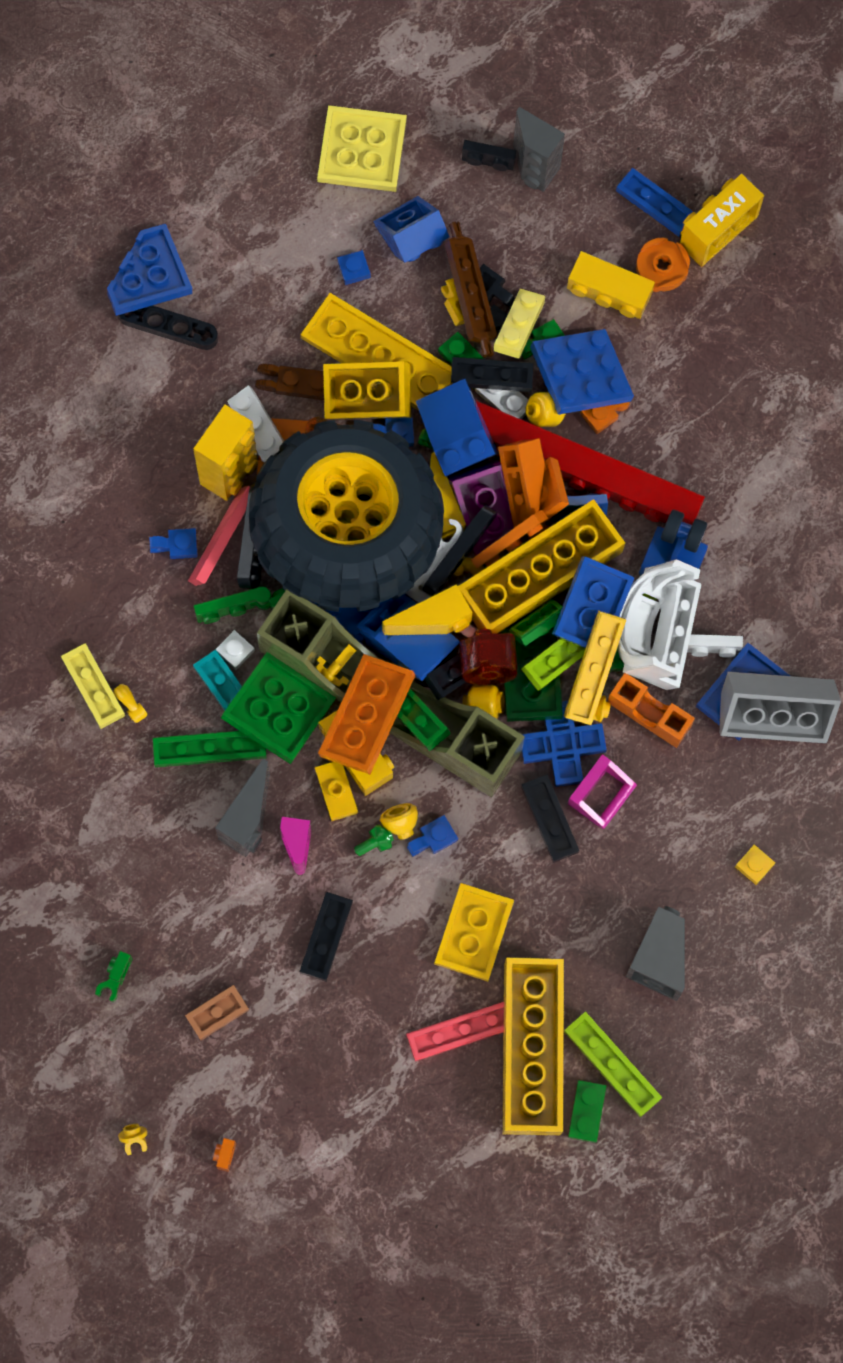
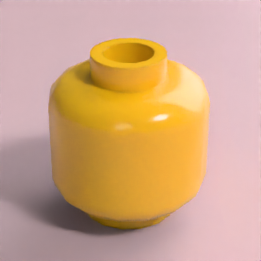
M536 392L527 401L526 415L530 423L535 426L556 427L566 415L557 414L553 398L549 392Z
M473 685L469 689L468 695L463 696V705L477 706L498 719L499 715L503 714L505 710L504 693L500 692L495 685Z

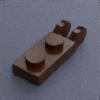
M273 364L258 365L257 371L259 373L277 376L278 380L277 383L272 380H256L255 387L257 389L276 392L278 395L324 400V371L281 365L278 367Z

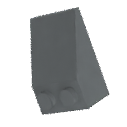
M262 759L215 827L218 840L244 857H247L249 852L255 853L263 840L260 837L262 835L270 777L268 761Z

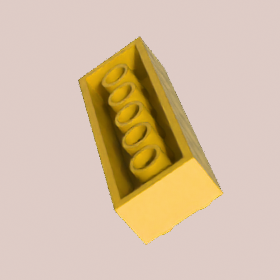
M593 499L459 585L458 588L473 612V622L485 639L488 640L569 588L582 556L606 564L623 552L625 541Z
M506 958L503 1134L560 1136L563 1133L564 959Z

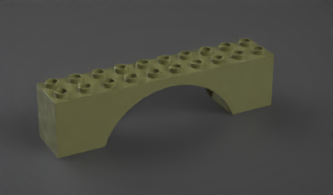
M289 590L285 591L257 632L260 652L266 654V652L270 653L336 697V700L342 702L363 654L379 659L349 634L334 616L307 599L291 593ZM350 644L357 651L336 675L339 680L344 676L349 682L347 685L342 683L338 687L317 670L316 666L319 664L317 659L321 656L326 661L323 666L327 669L347 645ZM413 681L410 689L440 719L451 734L429 752L398 717H396L389 733L492 798L522 753L525 736L477 706L463 705L445 697L437 701L432 691Z

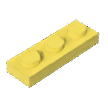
M524 289L519 290L494 343L495 352L520 358L545 303L544 295Z
M86 643L61 656L100 729L125 717V713Z

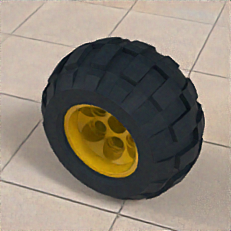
M354 419V425H337L335 420L316 423L314 431L307 434H301L300 431L293 434L279 446V451L274 456L271 455L265 461L256 477V483L250 495L249 532L251 541L258 553V559L269 576L278 580L283 585L285 591L289 590L298 597L318 603L319 608L328 611L339 612V607H356L358 612L379 607L380 602L390 598L393 600L399 598L413 588L414 583L428 571L436 557L442 538L443 498L440 489L434 481V473L420 453L416 455L409 449V443L405 438L392 430L386 434L373 429V423ZM337 489L341 490L344 494L334 496L330 492ZM365 494L368 495L371 499L368 501H361L358 499V496ZM315 509H322L326 513L324 515L317 516L313 514L312 511ZM342 518H349L351 520L347 524L341 523ZM369 519H377L380 524L372 526L367 521ZM330 533V534L334 535L335 538L332 539V538H330V537H327V536L324 535V534ZM352 538L360 539L358 541H349Z

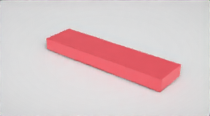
M250 486L241 488L234 497L188 582L197 586L205 584L246 512Z
M504 1002L407 1033L415 1062L504 1033Z

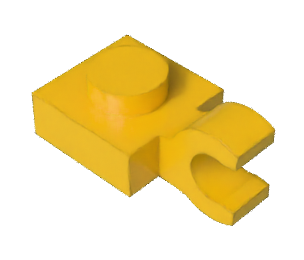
M453 278L445 281L447 285L441 287L443 295L447 298L444 304L455 326H459L465 323Z

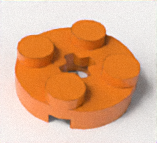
M655 238L648 241L642 247L637 257L636 271L638 275L655 282L653 292L670 291L679 287L686 280L690 258L688 252L680 243L668 241V238ZM662 259L663 262H669L670 265L667 266L666 270L659 269L657 267L658 260Z

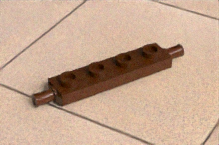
M452 222L449 224L452 238L444 246L469 342L480 343L483 358H489L494 355L490 341L497 337V332L472 239L462 235L460 222Z

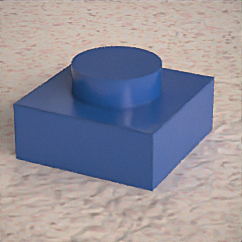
M363 250L337 257L345 285L371 278Z

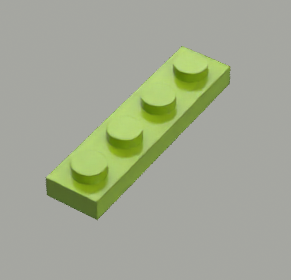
M586 1011L564 1030V1033L640 1118L662 1099V1096Z

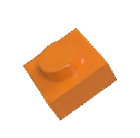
M224 1138L222 1145H216L213 1161H217V1169L229 1172L236 1147L234 1140Z

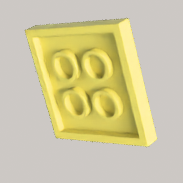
M328 105L317 177L318 182L396 192L407 115Z

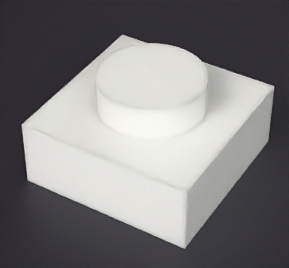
M234 630L215 650L229 665L237 670L255 651V648Z

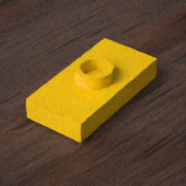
M331 762L315 767L331 822L358 814L344 766Z

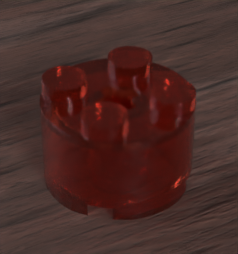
M480 629L475 632V636L460 641L461 671L465 682L473 685H490V680L499 679V684H502L517 677L514 634H492L490 629Z

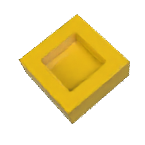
M753 845L736 864L735 868L757 885L775 865V862L756 845Z

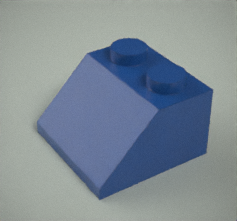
M419 196L373 221L393 254L404 263L418 259L423 252L439 247L444 240L450 238L439 210Z

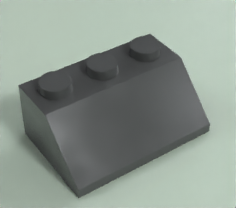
M519 107L516 111L513 147L516 150L520 176L528 187L544 192L561 167L565 133Z

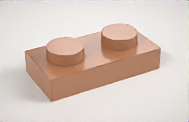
M233 985L194 1009L185 1017L200 1041L249 1011V1008Z

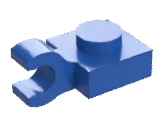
M412 417L385 418V426L373 424V429L385 434L392 430L405 438L409 443V447L414 446Z
M196 528L168 530L169 538L162 536L149 537L150 553L170 551V559L197 558Z
M445 815L420 828L422 837L409 842L407 849L412 857L428 848L431 849L433 854H436L456 843L458 837Z

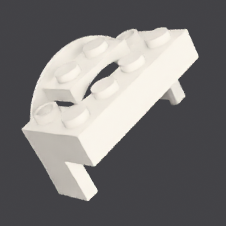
M676 559L645 568L644 574L632 584L620 617L626 619V623L617 647L619 656L624 662V673L665 690L680 688L701 589V583L694 581L699 579L700 569ZM645 593L652 597H655L658 599L659 602L651 600L643 596L642 594ZM660 609L661 612L658 621L657 631L655 635L653 648L651 650L652 628L657 613Z

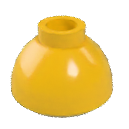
M403 803L384 811L379 820L386 830L397 835L399 840H403L413 836V828L417 823L418 811L415 805Z

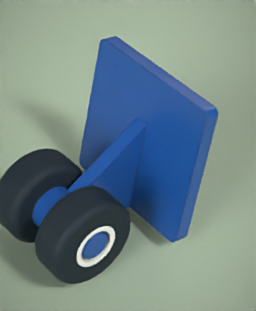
M673 509L670 512L665 527L658 526L656 528L638 575L644 574L647 567L676 559L699 569L708 548L707 544L701 543L707 528V522L698 518L694 520L692 525L682 522L684 513Z

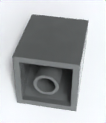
M665 906L664 909L658 907L627 972L626 978L675 1001L679 999L685 988V919L680 917L679 911Z

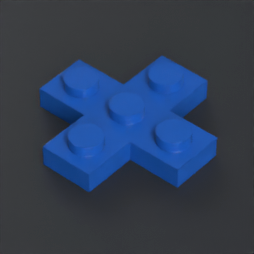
M562 701V719L545 720L546 731L522 734L525 736L522 749L523 764L551 760L555 787L580 784L583 781L580 756L606 753L607 751L602 723L575 727L574 720L564 717L568 701Z

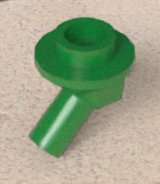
M377 824L369 831L371 838L356 845L354 850L358 856H362L376 847L380 852L390 850L392 848L391 842L394 841L393 835L390 831Z

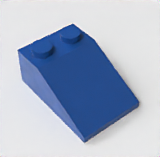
M466 379L460 380L416 401L433 450L445 476H450L499 454Z

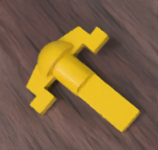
M348 644L327 669L323 666L326 661L319 656L317 659L319 664L316 668L332 684L338 687L342 683L347 685L349 682L347 678L342 676L339 680L336 675L357 650Z

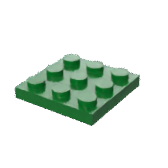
M266 652L226 708L221 719L291 765L334 703L336 697Z

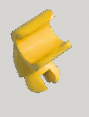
M119 684V686L114 688L113 693L115 697L128 708L126 712L135 723L140 722L147 716V712L142 705L136 703L128 686Z

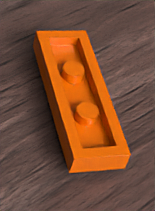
M543 510L536 512L472 558V563L477 569L484 564L489 567L501 559L499 554L506 549L510 553L522 544L520 538L526 534L532 537L543 529L541 523L547 520L548 517Z

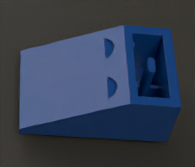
M404 594L395 600L390 598L380 602L379 607L374 608L356 627L367 646L396 665L412 670L416 674L415 677L422 681L460 643L451 633L384 635L382 632V621L417 603Z

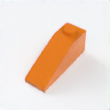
M540 438L517 441L498 447L514 528L540 509L545 468Z

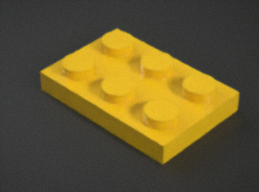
M460 883L434 964L488 982L514 900Z

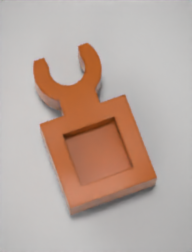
M630 402L582 410L580 414L594 432L598 434L618 420L619 415L616 411L626 410L630 406Z

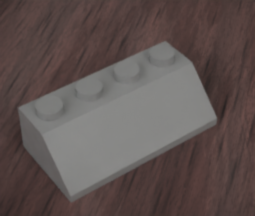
M727 672L721 691L720 736L827 743L841 703L835 681L833 679Z

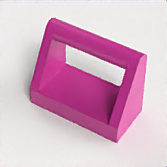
M602 754L571 795L568 805L600 828L605 829L637 784ZM605 772H608L624 785L601 816H598L584 803V800Z
M282 817L280 830L283 843L295 873L302 875L306 871L310 845V820Z

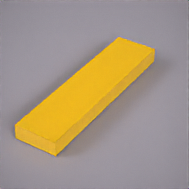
M598 610L564 713L565 718L592 725L626 623L625 618Z

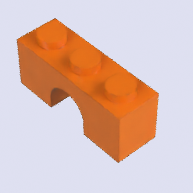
M626 673L623 674L608 698L611 706L676 748L680 745L695 720L693 716L675 704L671 703L669 706L656 700L648 692L647 686Z

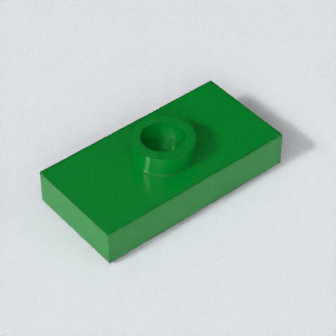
M550 600L510 628L509 632L512 638L527 646L539 636L547 634L556 625L563 606L555 600Z

